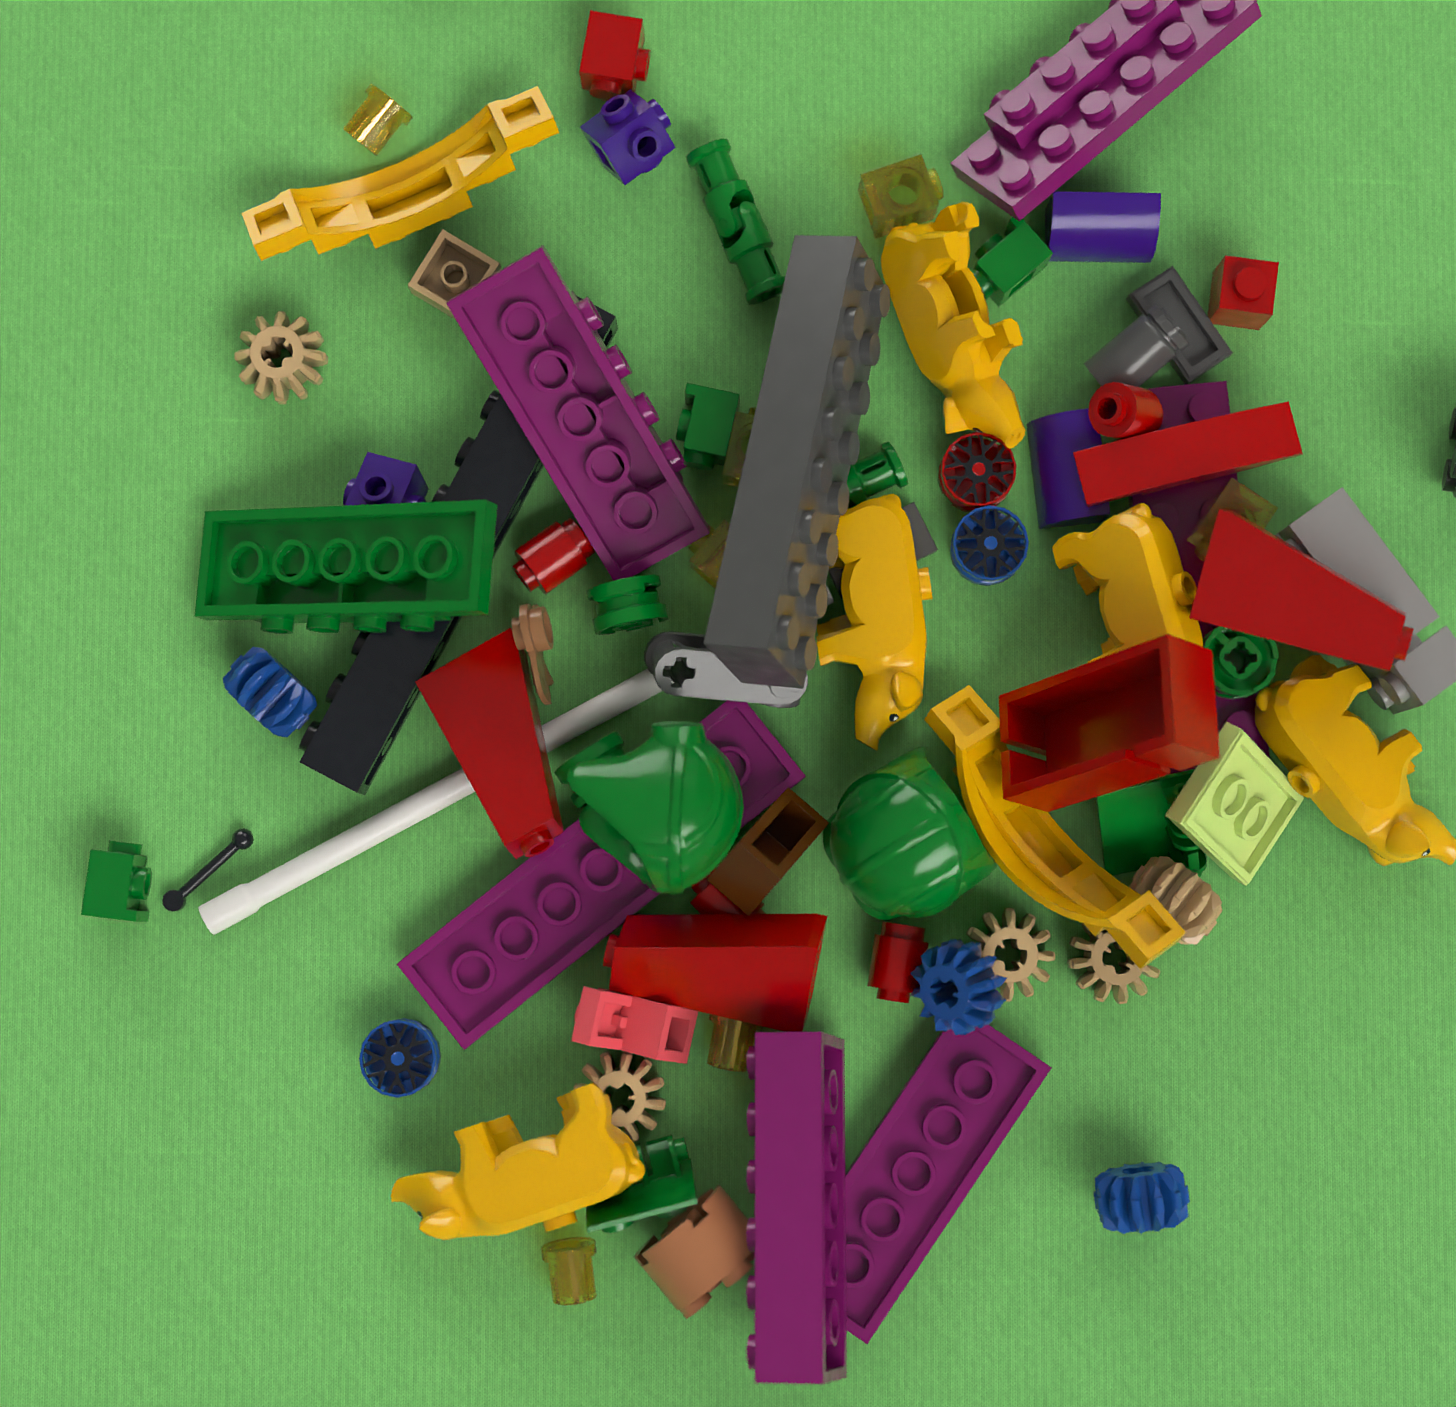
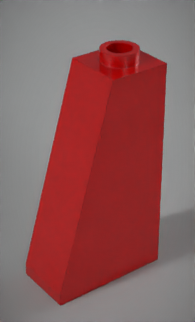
M1225 508L1218 510L1190 612V619L1387 671L1391 670L1394 658L1405 661L1414 628L1403 626L1406 618L1404 611L1235 511Z
M510 627L415 682L504 846L515 859H518L523 855L525 857H533L546 851L554 844V837L563 833L564 830L527 655L524 650L517 649Z
M817 913L750 914L749 916L747 914L627 915L620 935L610 934L605 949L603 966L612 968L609 991L785 1032H803L812 1001L828 916Z

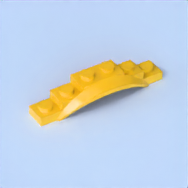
M536 86L508 99L495 100L488 103L459 129L429 148L403 161L343 182L317 187L288 189L279 193L274 199L241 214L252 244L261 261L279 253L287 252L309 240L312 241L318 255L336 247L344 246L366 234L369 235L376 249L390 242L401 240L411 233L439 221L450 219L456 214L472 208L473 205L467 191L480 185L491 183L499 177L515 171L516 168L510 154L523 148L534 146L542 140L558 134L559 130L539 87Z
M970 685L930 709L924 720L955 755L956 766L952 771L958 777L962 798L969 818L990 856L1020 889L1046 908L1064 917L1084 923L1094 936L1106 930L1140 970L1175 945L1186 934L1185 930L1150 890L1141 895L1113 877L1081 850L1048 812L1003 799L1001 752L1008 750L1005 743L1000 741V719Z

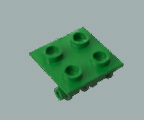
M1195 769L1161 776L1096 797L1104 870L1112 876L1136 871L1141 865L1145 866L1151 857L1164 856L1169 857L1175 863H1182L1190 871L1196 872L1198 877L1202 875V872L1207 867L1205 856L1207 854L1165 816Z
M672 1135L646 1141V1149L652 1169L647 1168L641 1144H635L639 1153V1160L645 1166L643 1177L630 1185L621 1194L587 1206V1232L600 1229L605 1233L618 1232L631 1226L634 1220L654 1215L658 1218H671L684 1213L688 1206L698 1204L691 1158L689 1159L685 1138L682 1137L674 1140Z

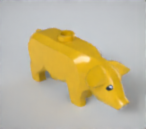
M960 202L942 209L934 222L923 224L912 222L906 226L892 228L885 239L881 255V269L885 283L889 287L890 297L904 336L919 369L945 396L943 416L946 434L968 429L996 436L1003 441L1007 448L1012 449L1023 439L1026 430L1021 420L1015 394L1000 377L999 371L1004 358L1010 350L1023 345V338L1018 322L1012 318L990 325L989 309L982 288L968 268L970 259L969 231L979 226V217L972 203Z
M887 494L866 500L853 508L847 509L844 515H840L836 532L839 543L838 557L836 563L833 566H829V568L843 569L841 592L846 614L817 625L818 636H816L820 666L835 661L857 665L862 672L863 680L855 699V739L876 751L878 750L879 740L884 732L915 711L922 701L927 650V630L922 601L933 599L929 568L917 567L910 521L906 512L902 509L900 498L895 494Z
M1137 504L1118 515L1112 516L1092 532H1073L1058 539L1052 546L1055 562L1059 569H1068L1077 564L1073 567L1077 583L1083 588L1086 596L1100 588V612L1110 637L1107 638L1108 641L1100 645L1102 655L1087 663L1165 634L1173 635L1203 647L1199 622L1189 618L1197 591L1196 583L1192 576L1183 570L1171 531L1161 518L1152 515L1147 504Z
M1312 655L1294 668L1288 680L1276 681L1257 694L1254 709L1255 724L1265 742L1289 771L1287 777L1292 788L1303 797L1311 798L1322 813L1337 828L1367 845L1369 854L1377 864L1387 866L1392 863H1406L1427 857L1439 859L1449 866L1455 862L1456 839L1433 812L1414 803L1410 795L1407 775L1416 771L1414 769L1416 766L1412 763L1411 759L1423 751L1422 745L1413 733L1407 729H1402L1392 736L1379 741L1368 724L1359 716L1347 710L1353 699L1360 692H1364L1372 687L1371 680L1358 665L1350 664L1337 668L1334 664L1323 659L1321 655Z
M591 1083L556 1097L563 1109L561 1113L564 1121V1127L559 1134L541 1136L524 1142L510 1114L453 1132L461 1149L460 1171L457 1173L438 1170L400 1177L393 1186L391 1201L404 1202L409 1205L422 1219L419 1224L420 1231L441 1240L503 1235L543 1222L545 1232H549L578 1222L575 1210L621 1194L630 1185L643 1177L645 1166L639 1160V1153L634 1142L622 1130L611 1124L612 1105L608 1094L604 1095L600 1087L595 1083Z

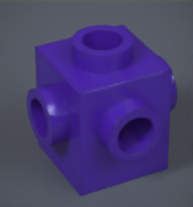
M631 89L625 94L609 99L602 106L598 114L580 126L603 167L624 185L641 173H646L656 168L661 163L663 157L676 148L665 130L671 126V122L662 107L654 99L646 102Z
M367 452L357 477L352 478L345 488L343 505L426 502L425 497L429 488L416 464Z

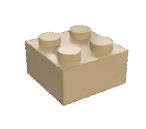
M442 229L410 280L408 287L413 295L454 318L446 304L447 301L502 268L496 260Z

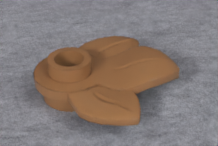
M531 604L520 605L519 617L512 618L511 621L513 638L517 649H526L529 655L533 685L537 695L544 705H550L552 702L548 686L553 684V679L543 657V651L551 650L554 647L550 618L544 606L539 607L537 604L532 606Z

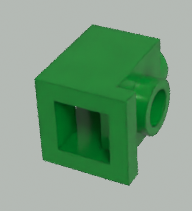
M1012 217L1004 232L1005 238L999 233L995 234L974 254L979 260L971 272L982 288L985 300L990 297L998 307L1046 268L1053 254L1024 219L1018 221Z
M687 383L685 402L693 407L692 410L682 409L676 433V440L684 442L683 458L686 465L706 471H712L714 464L726 466L740 406V394Z
M109 840L108 851L90 850L81 915L133 922H148L150 911L139 910L140 900H146L149 895L152 871L151 868L145 867L147 856L141 855V844Z

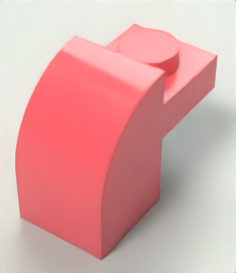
M583 986L580 1003L575 1011V1025L571 1041L587 1046L621 1050L655 1060L687 1064L699 1011L609 991V989Z

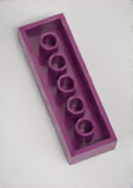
M821 1031L755 1033V1046H750L747 1052L748 1076L750 1080H755V1102L749 1103L747 1109L748 1133L750 1137H755V1160H749L747 1166L748 1191L750 1194H755V1217H750L747 1223V1246L750 1252H755V1275L749 1276L746 1293L749 1310H755V1334H750L747 1340V1364L749 1369H755V1383L826 1384L847 1378L845 1039Z

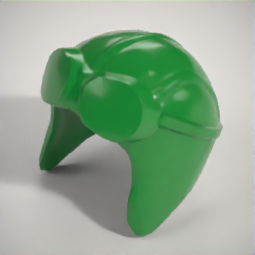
M686 721L654 723L651 725L650 739L635 750L617 757L598 758L580 762L574 765L567 774V781L571 789L587 803L579 816V823L583 832L637 875L654 892L677 895L683 893L685 888H689L703 880L728 854L741 828L744 805L739 780L728 758L706 738L702 723Z
M917 747L878 770L870 772L853 782L842 795L837 811L827 820L829 824L823 830L824 850L832 865L836 867L841 883L852 892L855 901L864 912L879 920L891 921L902 916L920 918L937 914L954 903L959 896L981 882L997 868V863L988 856L972 821L957 797L926 760L925 752L927 747Z

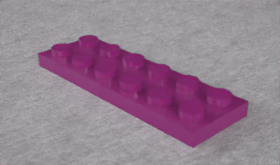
M990 1025L982 1028L976 1027L975 1031L966 1035H955L952 1029L939 1033L845 1173L847 1331L868 1344L1051 1070L1049 1065Z

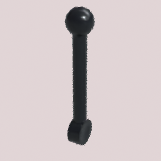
M244 828L235 831L232 842L179 890H170L165 893L162 899L163 906L172 912L183 909L186 904V897L239 849H248L253 844L254 838L251 831Z

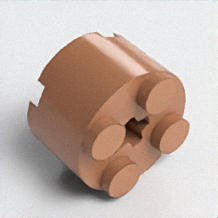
M718 1185L714 1190H708L697 1198L698 1204L688 1206L684 1213L673 1217L667 1223L669 1226L660 1234L662 1239L658 1240L653 1235L634 1256L676 1310H680L685 1318H689L699 1311L712 1298L709 1293L723 1282L727 1288L732 1286L753 1267L751 1261L755 1259V1252H750L747 1246L748 1218L721 1185Z

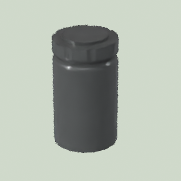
M1155 303L1147 310L1149 312L1147 316H1139L1084 363L1101 386L1110 382H1119L1139 387L1176 356L1178 349L1182 352L1190 345L1185 339L1187 337L1164 308L1160 309Z

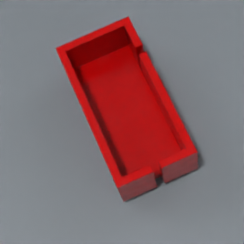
M1170 634L1162 635L999 695L1000 741L1046 756L1045 761L1013 750L1001 752L1003 799L1045 812H1051L1171 774L1170 768L1180 771L1220 758L1212 650Z

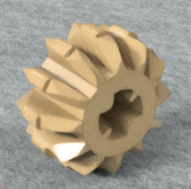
M278 311L274 319V326H270L263 316H257L255 322L260 332L256 336L249 331L241 332V340L250 348L235 352V360L239 364L246 366L239 374L241 381L245 385L255 383L254 394L262 400L273 392L276 402L285 405L289 397V390L291 389L301 400L308 397L307 390L302 384L308 380L315 385H320L323 381L322 376L312 367L328 364L326 353L316 350L324 342L323 337L318 331L308 332L309 323L302 316L290 324L286 313ZM286 348L292 357L284 358L282 367L277 368L271 359L279 358L281 349Z
M1151 857L1146 865H1141L1131 878L1133 880L1129 886L1131 889L1141 895L1150 890L1185 930L1186 934L1178 941L1179 944L1197 945L1204 935L1208 936L1217 924L1216 919L1223 911L1221 908L1222 901L1219 895L1212 891L1211 885L1199 878L1196 872L1190 871L1182 863H1175L1169 857Z
M1013 908L1004 909L1002 927L999 926L991 912L983 914L982 920L989 933L984 934L974 927H969L966 932L971 939L981 942L982 958L988 955L995 956L996 947H1005L1002 943L1005 939H1011L1012 948L1021 951L1020 961H1011L1014 968L1005 970V964L1001 960H996L992 967L995 975L1007 978L1003 985L1000 986V994L1006 999V1002L1012 1001L1014 983L1016 982L1020 992L1025 997L1034 995L1033 986L1027 977L1031 975L1041 982H1047L1050 975L1045 970L1036 967L1038 960L1047 962L1055 960V952L1047 950L1038 951L1037 945L1046 942L1051 937L1048 930H1041L1030 936L1028 933L1036 920V917L1032 914H1026L1018 927L1015 928L1016 914Z
M1082 923V927L1090 937V940L1071 937L1069 944L1074 948L1084 950V956L1071 958L1067 961L1068 967L1071 969L1084 967L1087 969V972L1078 978L1076 985L1080 989H1085L1097 981L1093 998L1100 1002L1105 1001L1112 987L1116 1003H1127V984L1133 992L1144 996L1148 990L1139 976L1143 974L1147 977L1158 978L1160 970L1150 965H1146L1140 970L1126 954V962H1118L1122 969L1115 972L1114 966L1103 963V952L1110 953L1111 950L1107 946L1113 942L1116 949H1123L1106 930L1094 936Z
M623 1051L620 1067L615 1068L610 1052H603L600 1055V1062L605 1071L604 1074L589 1063L582 1068V1072L589 1080L602 1089L604 1095H606L605 1091L609 1085L619 1089L623 1084H626L632 1089L633 1092H631L628 1099L634 1100V1105L628 1108L621 1104L616 1110L612 1108L611 1124L617 1128L624 1126L626 1135L633 1142H636L639 1139V1131L635 1124L636 1120L649 1130H654L657 1126L655 1118L645 1111L644 1108L653 1110L665 1109L666 1100L660 1097L648 1096V1092L658 1090L664 1086L663 1077H655L646 1082L642 1077L650 1070L653 1064L649 1059L642 1061L638 1069L634 1071L629 1069L633 1059L632 1053ZM584 1083L576 1084V1085L574 1086L573 1090L576 1089V1088H579V1087L588 1085V1084H584Z

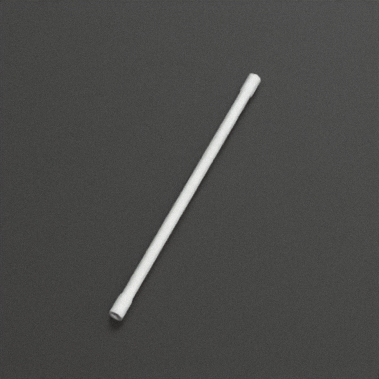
M825 584L828 593V606L829 604L833 603L834 600L827 585ZM676 657V661L682 660L681 657ZM665 666L664 668L668 670L671 666ZM646 669L543 724L542 731L547 753L662 692L663 690L658 687L653 674ZM461 768L246 884H240L198 907L200 915L209 931L215 935L256 913L263 905L475 791L464 770Z

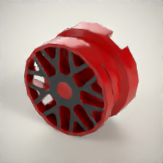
M973 432L960 436L949 445L939 465L938 483L942 494L948 498L952 506L964 512H971L975 508L989 505L997 506L1005 499L1015 481L1017 465L1012 451L1006 447L1002 440L991 434ZM983 437H988L993 441L991 442L988 439H983Z

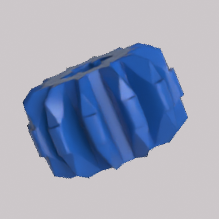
M252 647L244 656L240 655L230 666L232 669L222 678L228 693L251 716L277 736L288 737L296 728L299 730L308 721L311 712L317 707L316 698L311 691L263 648Z
M950 939L942 942L940 947L935 946L927 949L921 955L923 964L916 966L915 970L910 973L920 984L910 996L922 999L925 1005L919 1017L929 1018L934 1016L936 1031L946 1032L952 1029L955 1035H966L975 1031L976 1027L982 1028L989 1025L996 1018L994 1010L1001 1008L1002 1004L1006 1001L996 988L1002 986L1007 978L995 975L992 970L997 957L988 955L982 958L981 942L964 944L961 939Z
M1161 1162L1124 1164L1122 1167L1109 1168L1095 1178L1096 1191L1093 1192L1095 1209L1098 1211L1103 1227L1110 1231H1119L1122 1234L1129 1232H1139L1141 1234L1146 1231L1159 1232L1162 1228L1175 1227L1189 1217L1188 1204L1190 1203L1188 1185H1185L1183 1172L1173 1164H1163Z

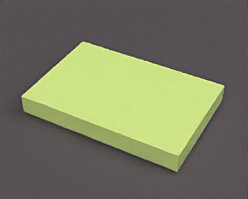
M1226 722L1218 734L1220 758L1197 766L1165 816L1232 879L1247 886L1302 803L1304 797L1292 788L1288 778L1241 728Z

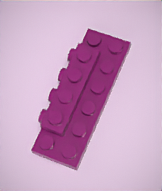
M1111 0L1108 10L1091 24H1079L1072 31L1069 43L1052 57L1043 56L1037 59L1030 69L1029 76L1012 91L1002 90L993 97L989 110L983 114L990 130L973 142L950 163L957 178L1016 220H1022L1262 17L1257 0Z
M544 245L447 301L448 308L613 581L632 577L710 533V527L683 483L680 471L686 468L687 465L680 450L672 439L662 443L652 424L660 420L653 404L645 392L637 396L634 395L625 380L626 376L632 374L626 358L616 344L607 349L597 332V329L604 326L599 312L589 297L579 301L574 291H570Z

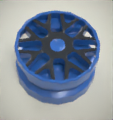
M989 505L975 508L962 518L952 534L949 551L952 564L963 578L973 584L991 586L1003 583L1015 574L1027 556L1029 541L1025 526L1015 514L1005 508Z
M402 1018L384 1022L371 1030L362 1043L359 1056L361 1072L369 1086L383 1095L396 1098L412 1095L427 1086L438 1072L441 1060L439 1042L432 1030L419 1021Z

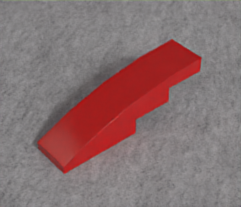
M1289 401L1190 422L1073 452L1087 507L1139 493L1146 495L1194 481L1196 484L1303 454Z

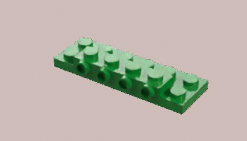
M488 500L205 511L195 617L207 621L254 620L261 623V631L275 634H292L294 623H307L306 629L313 632L338 633L340 623L353 622V629L381 633L386 632L387 622L400 621V628L431 632L434 631L435 621H451V616L488 615L497 505Z

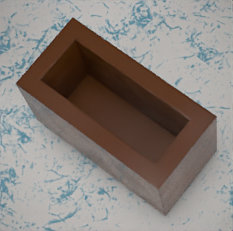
M788 787L735 845L707 880L749 916L829 822Z

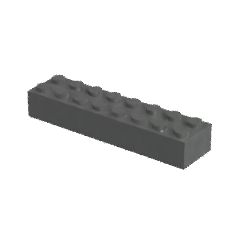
M794 236L704 639L706 647L741 683L804 689L807 670H812L816 662L817 644L814 636L818 618H822L827 609L828 593L825 584L829 566H833L838 557L839 543L836 532L839 517L846 513L849 504L847 479L850 465H854L859 457L860 441L857 432L861 415L867 413L870 404L868 380L871 366H875L878 363L880 356L878 332L881 318L886 317L890 309L889 287L883 283L875 269L873 259L868 257L857 236Z

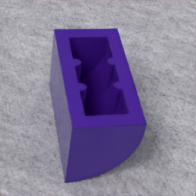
M1053 192L1045 209V244L1053 252L1049 261L1151 263L1158 241L1161 193Z
M1089 408L1037 418L1026 425L1039 529L1101 523L1110 515L1109 502L1087 507L1073 452L1102 445L1101 434L1090 423Z

